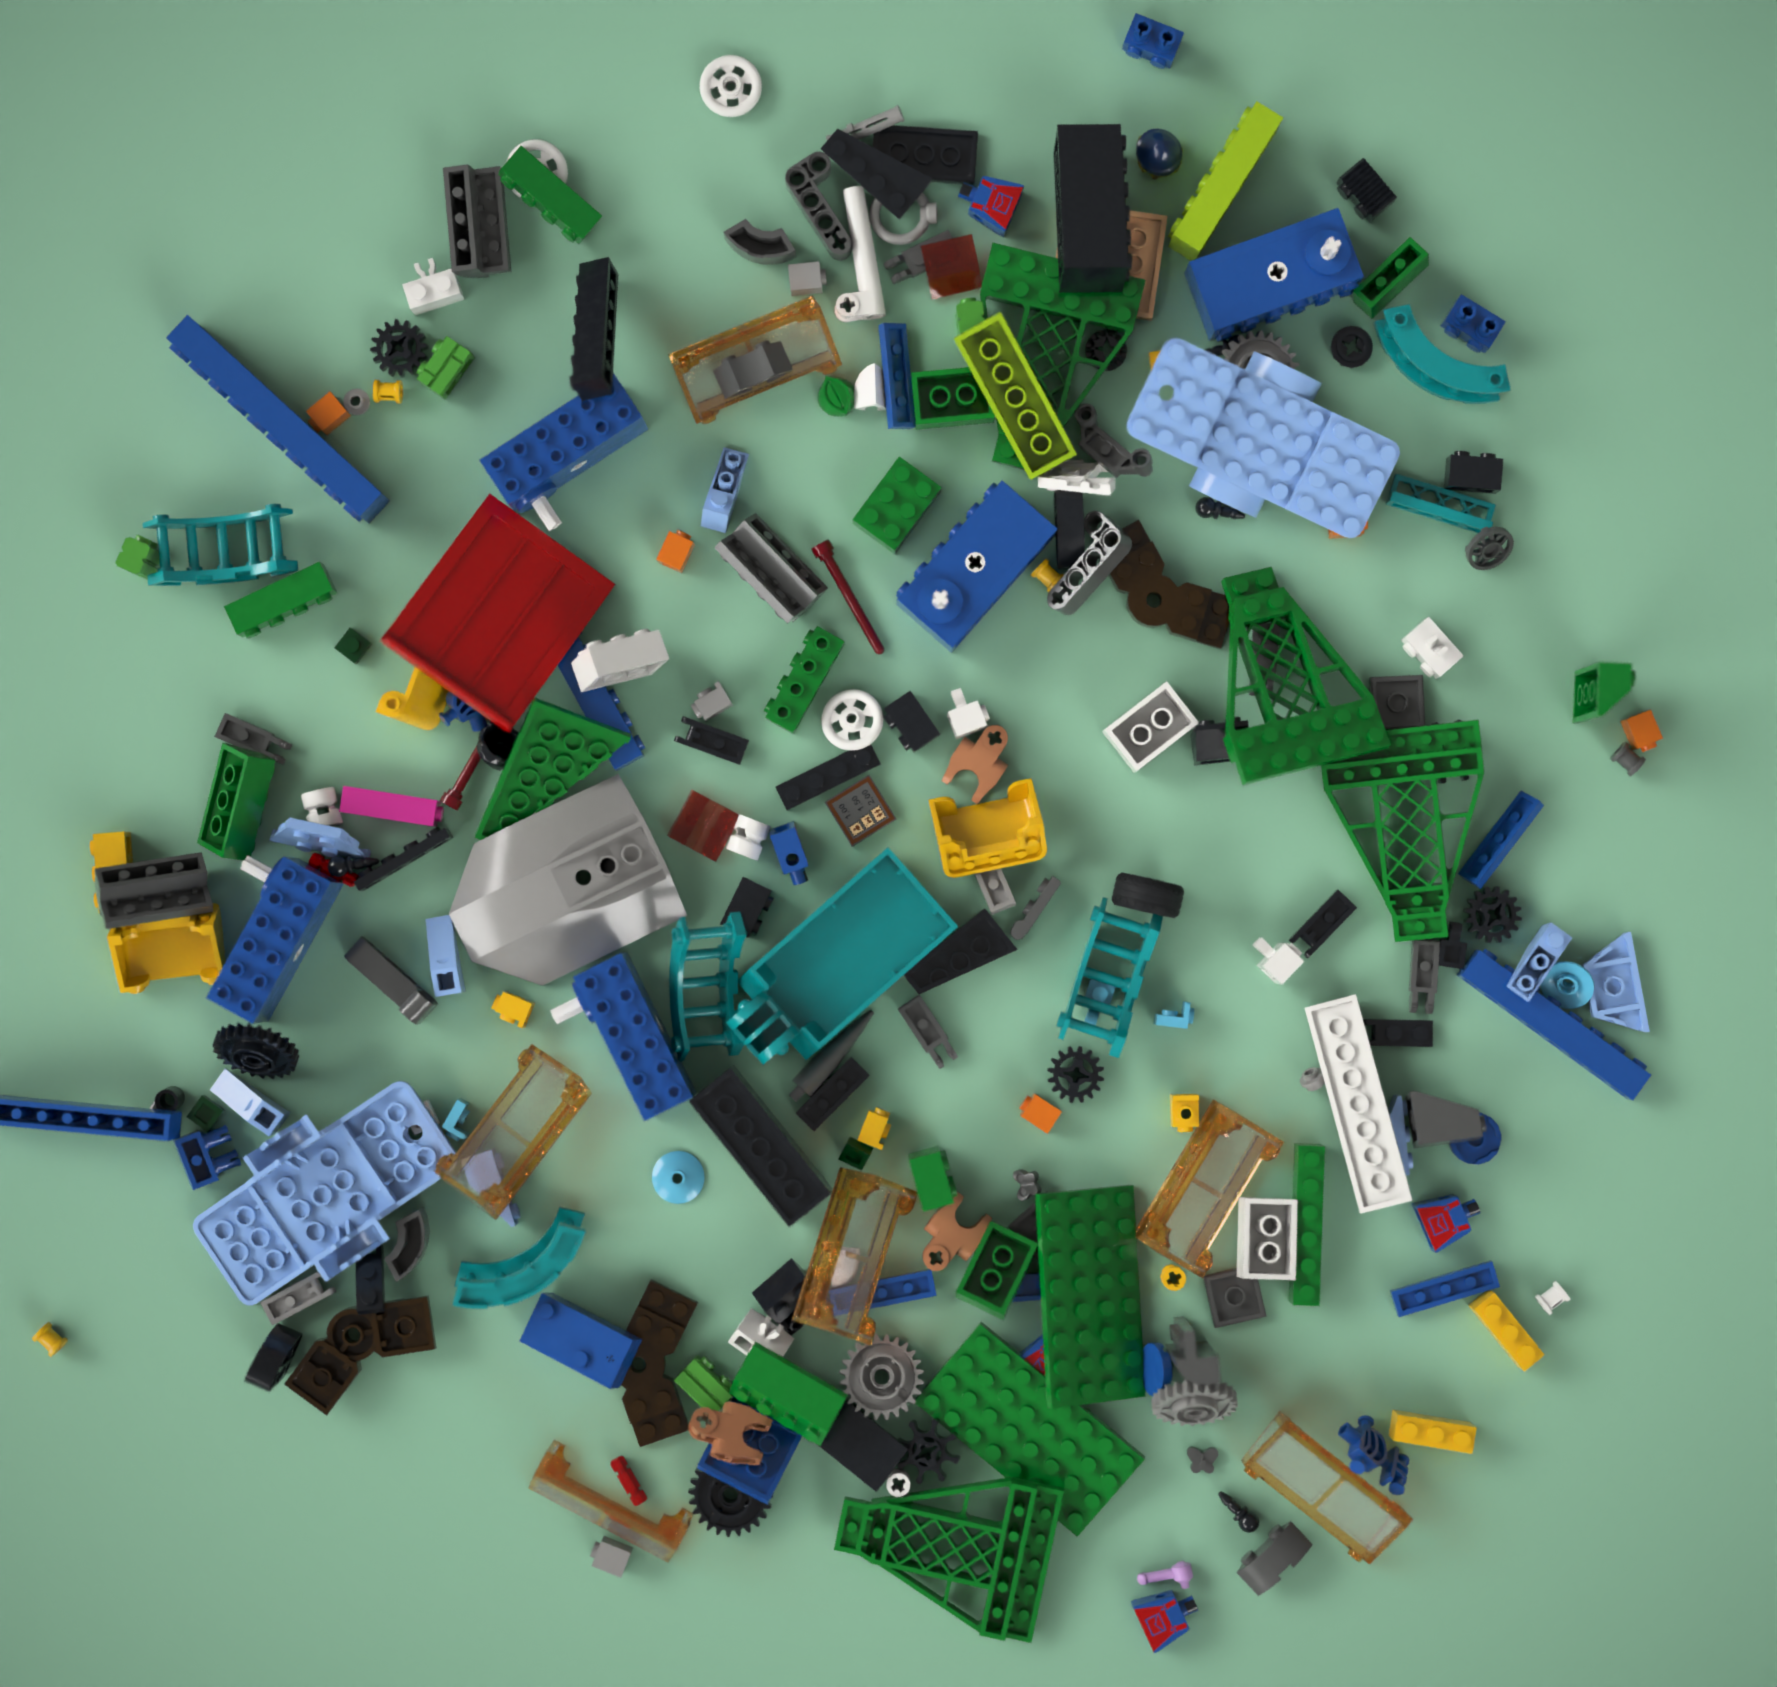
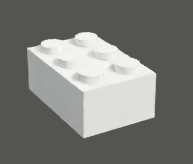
M647 628L635 632L634 636L626 637L625 634L615 636L610 639V642L593 641L586 645L587 648L578 653V657L571 665L582 693L652 675L669 660V656L660 630L650 632Z
M1166 681L1102 732L1135 773L1199 724V722Z
M1239 1197L1237 1277L1243 1279L1296 1280L1298 1200Z

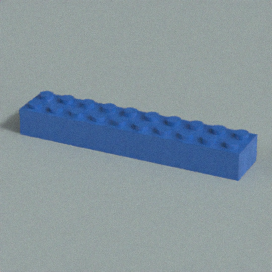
M186 315L166 337L172 343L169 348L187 364L189 361H192L188 365L205 381L210 378L211 380L208 384L225 399L230 396L227 400L229 404L243 416L249 414L246 419L263 434L268 431L269 433L266 435V438L281 451L287 449L288 452L285 455L301 469L306 466L308 469L304 473L322 487L325 484L327 487L324 491L340 505L344 501L346 505L343 508L357 521L360 522L364 519L370 523L390 502L384 494L189 315Z

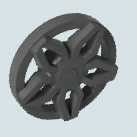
M1503 527L1482 528L1481 532L1473 537L1465 547L1467 561L1477 570H1488L1500 565L1512 552L1514 545L1513 537ZM1507 540L1506 548L1503 549L1501 545ZM1472 555L1476 556L1475 562L1472 559Z

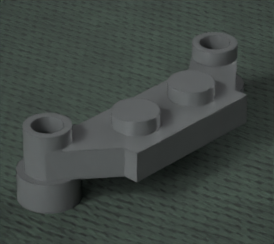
M1085 403L1078 406L1075 410V418L1081 429L1082 440L1078 443L1080 449L1116 478L1119 475L1133 474L1146 477L1152 473L1153 460L1148 450L1140 448L1131 454L1098 427L1097 413L1091 404Z

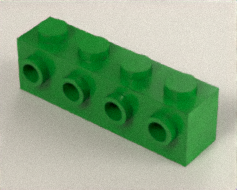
M522 146L515 151L498 173L501 177L500 181L510 190L514 188L522 195L521 199L528 206H535L540 210L543 219L549 224L554 225L555 223L563 230L561 232L562 235L570 242L576 241L580 244L602 217L599 212Z
M317 562L225 605L224 608L236 634L241 637L246 636L249 639L261 633L260 629L268 625L272 628L284 623V618L292 614L299 616L309 611L308 607L315 603L322 605L333 599L332 595L336 594L337 591L325 565Z
M818 626L814 631L810 629L802 642L806 644L801 654L798 652L795 654L789 665L793 667L789 676L783 675L777 686V689L780 690L776 699L771 697L764 709V712L767 713L765 717L767 720L793 735L845 644V641Z

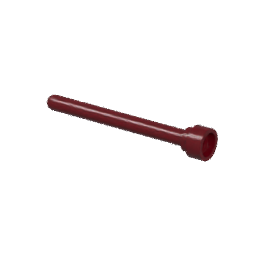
M829 539L813 547L811 551L816 559L819 558L821 562L824 561L874 652L880 655L884 652V646L834 560L833 545Z
M476 747L452 790L449 789L447 793L444 792L439 800L457 811L463 803L461 801L463 797L461 794L481 760Z

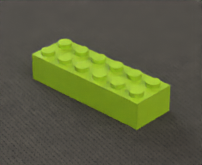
M1256 101L1252 108L1247 106L1236 126L1239 130L1235 128L1232 130L1223 147L1225 152L1220 150L1213 160L1212 166L1209 169L1211 175L1205 173L1195 192L1198 194L1197 197L1192 195L1184 207V211L1181 214L1184 218L1178 217L1170 229L1168 235L1171 239L1168 245L1169 248L1190 261L1199 257L1273 139L1284 117Z
M1001 311L954 337L960 352L1030 480L1077 455Z

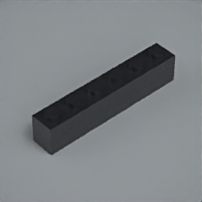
M609 257L580 263L579 275L576 276L578 294L575 295L577 310L576 315L573 317L575 335L572 336L574 355H571L573 372L570 375V385L572 390L578 393L582 401L612 394L619 274Z

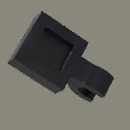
M1449 921L1448 940H1439V966L1464 969L1468 943L1460 942L1463 924Z

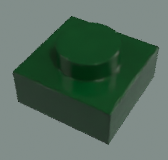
M350 627L334 648L357 665L372 643Z
M202 1095L187 1115V1118L206 1132H210L225 1109L207 1096Z
M849 1137L838 1160L862 1171L873 1148Z

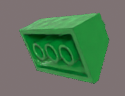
M1598 662L1575 671L1573 723L1578 724L1604 716L1631 691V686H1634L1636 679L1635 670H1632V663Z
M222 743L197 840L199 845L222 858L245 860L247 856L251 857L255 849L258 828L262 823V812L264 804L268 799V789L271 777L275 772L276 760L259 752Z
M757 1342L753 1344L728 1392L737 1400L745 1402L757 1409L761 1414L771 1417L784 1427L795 1431L806 1440L814 1442L821 1446L835 1423L848 1394Z

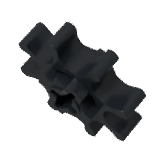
M938 1418L932 1420L929 1431H922L918 1427L917 1421L912 1420L909 1423V1427L914 1432L913 1440L906 1441L898 1438L901 1443L909 1448L908 1459L901 1461L898 1464V1468L903 1469L908 1464L915 1465L919 1470V1475L916 1479L918 1484L923 1482L924 1473L927 1470L935 1471L939 1481H944L947 1475L941 1468L942 1462L950 1460L957 1464L961 1459L959 1455H952L947 1450V1443L955 1440L958 1434L953 1432L947 1437L940 1436L937 1433ZM937 1445L931 1454L926 1453L919 1456L925 1447L930 1448Z

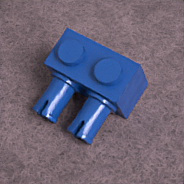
M1135 13L1122 50L1126 51V54L1132 58L1140 59L1142 57L1149 60L1157 68L1164 69L1167 67L1170 69L1184 32Z
M1461 294L1440 326L1445 329L1444 332L1454 339L1459 337L1467 342L1466 345L1471 350L1480 353V351L1485 353L1493 344L1506 321Z
M226 1125L205 1134L197 1130L173 1140L193 1190L218 1181L219 1173L241 1165L239 1158L230 1161V1159L238 1157L235 1149L216 1158L209 1156L210 1148L232 1141L230 1134L220 1136L229 1132Z

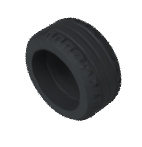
M1121 872L1116 877L1112 902L1117 906L1176 918L1180 913L1184 889L1180 885Z

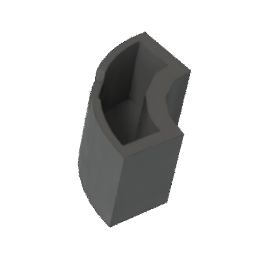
M744 219L723 232L728 245L737 254L749 261L773 265L785 263L796 258L795 249L782 228L774 231H762L753 227L747 219Z
M769 340L755 345V350L737 358L735 355H731L722 359V365L714 369L713 372L724 398L728 399L752 391L753 386L764 381L770 383L791 372L793 368L782 342L770 343Z
M424 1207L395 1222L398 1230L397 1244L393 1251L384 1259L396 1282L409 1274L419 1264L426 1252L430 1226Z
M1291 1521L1283 1526L1276 1525L1268 1533L1269 1538L1257 1550L1247 1552L1241 1559L1243 1564L1237 1571V1574L1258 1596L1281 1580L1278 1575L1289 1565L1294 1568L1313 1545Z

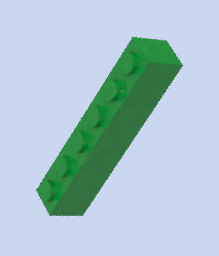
M1294 1143L1292 1199L1298 1200L1296 1280H1289V1302L1292 1305L1320 1306L1325 1146L1321 1144Z

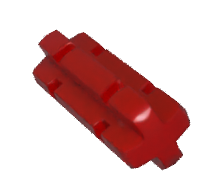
M319 853L312 854L308 862L310 866L316 869L320 868L321 872L338 881L342 880V883L349 887L355 885L354 881L358 880V874L354 872L349 874L347 872L342 877L332 876L328 871L330 859L325 860V857Z
M618 1456L610 1462V1466L614 1472H618L617 1478L626 1493H630L631 1496L629 1498L633 1505L638 1506L647 1500V1495L643 1489H639L641 1485L631 1468H627L626 1465L628 1463L624 1456Z

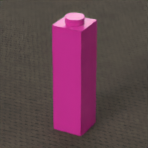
M343 786L339 812L437 827L438 822H442L444 807L440 806L441 802L438 800Z

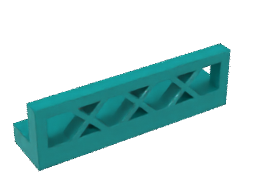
M1399 474L1394 476L1386 501V505L1475 533L1481 532V529L1484 527H1492L1494 523L1491 519L1496 507L1495 504ZM1399 482L1409 484L1414 494L1409 496L1396 492ZM1427 490L1434 492L1439 502L1434 504L1422 500L1420 494ZM1441 495L1447 496V498L1442 499ZM1452 498L1457 499L1464 510L1457 511L1447 508L1444 502ZM1466 503H1470V504H1473V505L1470 506V507H1467ZM1476 506L1488 509L1485 519L1473 516L1469 510Z

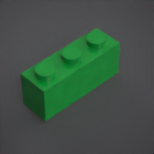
M1409 237L1359 287L1353 290L1354 303L1373 319L1429 266V254Z

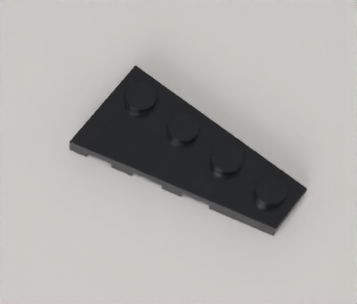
M836 129L821 147L825 154L898 219H901L934 180L840 129Z
M983 909L904 974V977L915 991L921 994L1012 953L1017 948L986 909Z

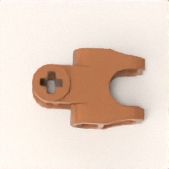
M991 725L983 731L976 743L964 736L951 756L949 766L941 781L948 785L959 771L970 770L974 772L978 777L979 785L971 801L978 804L983 796L997 784L1008 767L1007 763L998 758L1008 741L1006 730L999 725ZM996 731L999 732V739L1002 742L990 745V738L987 735L989 733L995 734Z
M958 1191V1196L953 1197L954 1204L938 1208L924 1227V1230L932 1235L933 1238L925 1247L922 1258L925 1266L932 1271L943 1270L955 1254L964 1261H967L977 1249L990 1220L992 1221L993 1219L985 1213L973 1226L964 1227L959 1225L955 1218V1212L964 1196ZM941 1251L940 1257L942 1261L931 1263L932 1258L929 1254Z
M725 1402L722 1412L705 1407L697 1409L691 1417L688 1430L694 1439L712 1444L710 1455L718 1460L732 1464L760 1465L763 1453L747 1446L743 1440V1433L747 1430L769 1431L772 1419L760 1414L751 1407L734 1402ZM701 1420L706 1422L705 1428L700 1427Z

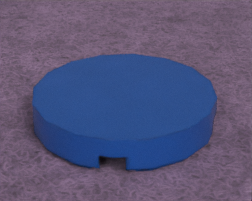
M1479 1112V1115H1484L1486 1131L1482 1133L1483 1136L1474 1141L1449 1144L1453 1154L1468 1164L1480 1165L1488 1162L1499 1150L1502 1136L1499 1126L1491 1117Z
M1158 1342L1148 1343L1143 1349V1386L1151 1396H1153V1393H1158V1389H1165V1385L1171 1384L1172 1381L1171 1357L1168 1352H1164L1163 1348L1165 1346Z

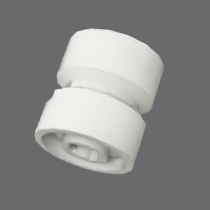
M334 787L322 788L301 795L303 807L309 811V814L306 816L307 821L332 827L343 823L341 812H339V808L335 807L338 800ZM327 808L328 813L318 815L317 810Z
M739 814L734 826L737 832L731 835L726 849L758 861L763 848L760 843L766 840L771 826Z

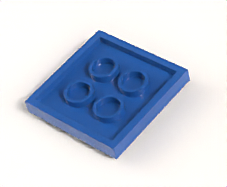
M734 1396L731 1402L751 1407L745 1402L737 1400ZM772 1419L769 1431L747 1430L743 1433V1440L746 1445L763 1453L760 1465L732 1464L718 1460L710 1455L712 1444L709 1443L697 1465V1469L768 1505L802 1435Z

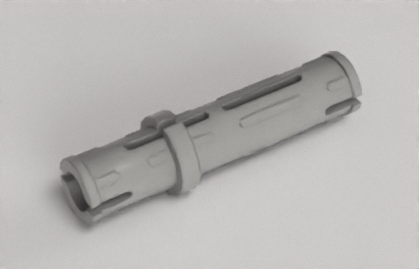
M897 105L853 125L850 123L847 125V128L841 131L849 135L851 134V136L860 140L899 122H903L904 117ZM827 135L826 139L828 140L831 135Z

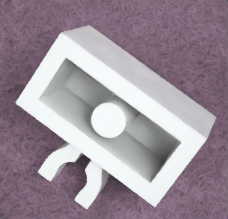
M433 258L428 259L430 264L429 276L421 270L418 262L414 264V267L421 278L402 284L410 310L415 316L465 300L457 275L452 272V269L436 273V264Z
M1430 617L1424 619L1401 639L1404 643L1402 647L1405 652L1412 658L1416 657L1422 663L1420 668L1430 678L1432 676L1435 679L1441 677L1464 656Z
M961 688L951 691L956 709L948 711L947 717L956 740L986 729V722L990 718L985 705L980 706L978 700L967 704Z
M1259 937L1253 944L1265 956L1257 966L1275 984H1283L1304 962L1300 958L1302 952L1292 943H1277L1272 948L1262 937Z
M751 1308L728 1343L746 1356L753 1344L757 1342L783 1357L795 1338L789 1335L782 1325L776 1326L770 1321L771 1317L768 1315L765 1317Z

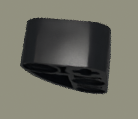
M1055 490L1053 503L1055 527L1058 529L1055 535L1057 568L1070 569L1085 552L1083 493Z
M277 1323L256 1354L244 1382L270 1392L285 1377L303 1333Z

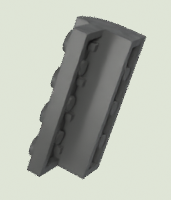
M466 164L443 168L451 269L457 276L487 278L491 274L511 272L504 184L500 181L501 177L498 175L501 169L500 166L473 169L470 165Z
M756 513L746 518L731 535L722 539L714 547L720 553L721 558L730 563L739 576L748 582L756 590L757 595L765 600L775 610L776 615L785 620L787 624L798 619L828 589Z
M202 852L95 868L96 896L105 929L213 912V904L207 886V868Z
M1184 1316L1173 1317L1174 1324L1169 1325L1170 1338L1173 1340V1344H1165V1347L1180 1374L1195 1384L1221 1383L1218 1354L1207 1341H1195V1330Z

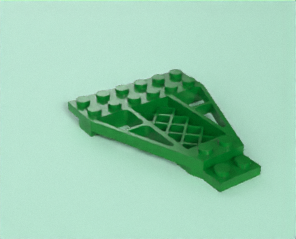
M992 243L980 290L984 318H988L986 299L1024 308L1016 341L1037 376L1038 382L1040 381L1046 391V397H1049L1056 410L1054 411L1064 428L1075 413V410L1081 405L1133 333L1146 280L1129 276V282L1124 283L1123 292L1059 293L1058 258ZM1030 310L1038 311V313L1029 318ZM1047 314L1063 317L1064 319L1053 325ZM1043 315L1050 327L1037 334L1030 322ZM1072 320L1081 322L1079 331ZM1069 321L1075 334L1062 340L1056 328ZM1087 324L1125 333L1105 362L1084 358L1079 355ZM1028 325L1034 337L1022 343L1026 326ZM1053 331L1059 343L1046 350L1040 338ZM1077 337L1073 355H1071L1065 344ZM1037 340L1043 353L1031 360L1024 347ZM1062 346L1069 359L1056 366L1049 354ZM1046 356L1053 368L1040 376L1033 363ZM1070 363L1065 381L1059 369ZM1078 363L1099 367V370L1073 406L1066 410L1065 406L1075 366ZM1056 372L1062 385L1049 391L1043 379ZM1064 388L1060 406H1058L1052 395ZM997 420L998 439L992 462L1024 469Z
M1272 567L1222 579L1221 584L1229 604L1228 619L1230 622L1226 727L1223 741L1231 764H1236L1242 785L1387 749L1391 746L1374 696L1285 588H1279ZM1271 622L1267 630L1259 626V624ZM1274 624L1287 630L1283 639L1271 633ZM1303 628L1333 665L1321 668L1316 666ZM1251 629L1264 636L1260 645L1249 639L1248 634ZM1290 634L1292 636L1294 645L1287 642ZM1267 639L1280 645L1276 654L1263 647ZM1238 648L1251 685L1236 688ZM1283 648L1296 654L1292 663L1279 656ZM1259 653L1272 660L1268 669L1257 663L1256 659ZM1298 659H1300L1303 670L1295 666ZM1275 663L1288 669L1284 678L1272 672ZM1339 670L1362 699L1337 706L1330 705L1320 675ZM1292 672L1304 678L1301 687L1287 681ZM1267 678L1280 684L1277 693L1266 688L1265 682ZM1307 682H1308V685H1309L1311 694H1310L1309 692H1307V691L1304 690V688H1305ZM1284 687L1296 693L1293 702L1280 696ZM1254 692L1265 724L1235 730V696ZM1300 696L1313 703L1309 712L1296 705ZM1276 702L1289 709L1285 718L1274 712L1273 708ZM1292 712L1298 714L1297 716L1290 717Z
M1479 719L1386 730L1391 744L1387 749L1321 765L1324 791L1392 915L1395 942L1449 936L1446 907L1485 773ZM1476 774L1478 779L1469 811L1443 814L1440 811L1437 780L1439 778ZM1430 779L1431 789L1420 780ZM1414 781L1406 793L1394 784ZM1417 783L1430 792L1421 804L1408 795ZM1388 784L1379 795L1378 785ZM1370 786L1373 793L1376 820L1368 823L1349 824L1333 794V790ZM1390 786L1403 795L1394 807L1381 798ZM1431 795L1433 798L1434 815L1423 807ZM1405 797L1418 807L1409 819L1396 810ZM1380 802L1391 810L1383 821ZM1420 809L1432 818L1424 830L1411 821ZM1393 812L1406 821L1397 833L1384 824ZM1466 817L1454 864L1449 869L1446 865L1442 821L1444 819ZM1434 822L1436 824L1437 841L1426 833ZM1408 824L1421 833L1412 845L1399 836ZM1367 827L1377 829L1381 876L1377 875L1353 829ZM1383 828L1394 836L1386 847ZM1422 836H1425L1435 844L1427 856L1414 848ZM1396 838L1409 848L1400 859L1387 850ZM1437 848L1439 851L1440 867L1429 859ZM1411 850L1424 859L1415 871L1402 862ZM1386 854L1397 862L1389 873ZM1425 862L1438 871L1430 882H1427L1417 874ZM1399 864L1412 874L1403 886L1390 876ZM1441 874L1442 883H1434ZM1414 876L1424 883L1423 885L1407 886ZM1389 880L1397 887L1390 888Z
M1007 1477L911 1492L902 1497L891 1495L872 1498L871 1502L845 1496L834 1550L859 1555L871 1564L879 1565L978 1631L980 1636L1002 1641L1010 1638L1032 1643L1064 1488L1016 1477ZM1009 1487L1004 1517L1001 1521L972 1516L967 1513L970 1492ZM954 1494H966L963 1509L960 1512L913 1502ZM896 1511L904 1512L895 1518ZM915 1515L930 1519L920 1524ZM909 1516L916 1527L905 1534L898 1522ZM941 1521L955 1525L946 1530ZM936 1522L942 1533L930 1539L924 1528ZM894 1526L901 1537L890 1543ZM961 1527L968 1539L956 1545L950 1534ZM967 1527L980 1529L981 1531L972 1535ZM920 1532L926 1543L915 1549L908 1538ZM993 1532L1000 1534L999 1541L997 1540ZM987 1533L994 1545L983 1551L976 1540ZM946 1537L952 1549L941 1555L934 1544ZM904 1541L911 1552L900 1558L893 1550V1547ZM972 1543L978 1555L967 1561L960 1550ZM930 1547L937 1558L927 1564L924 1563L919 1553ZM996 1550L994 1564L992 1565L986 1555ZM956 1553L963 1564L955 1569H950L944 1559ZM912 1557H915V1559H916L917 1561L909 1560V1559H911ZM982 1559L989 1570L981 1575H976L970 1565ZM941 1563L943 1567L936 1566V1564ZM966 1568L969 1573L963 1572L962 1570ZM904 1571L947 1580L944 1597H941ZM951 1582L988 1590L983 1616L980 1621L947 1601Z

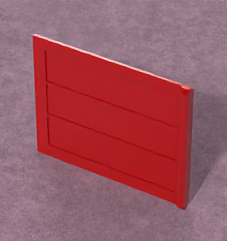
M489 493L380 641L501 729L510 732L616 584Z

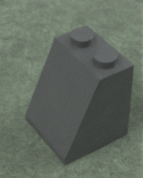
M1417 1091L1409 1092L1405 1096L1414 1149L1474 1141L1483 1136L1482 1133L1486 1131L1484 1115L1480 1116L1478 1109Z

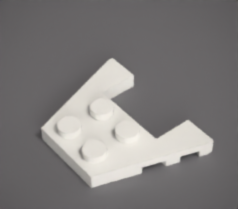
M1083 459L1064 461L1038 476V487L1046 488L1048 491L1066 490L1111 495L1116 485L1115 478H1096L1100 472L1108 471L1097 462L1084 463Z

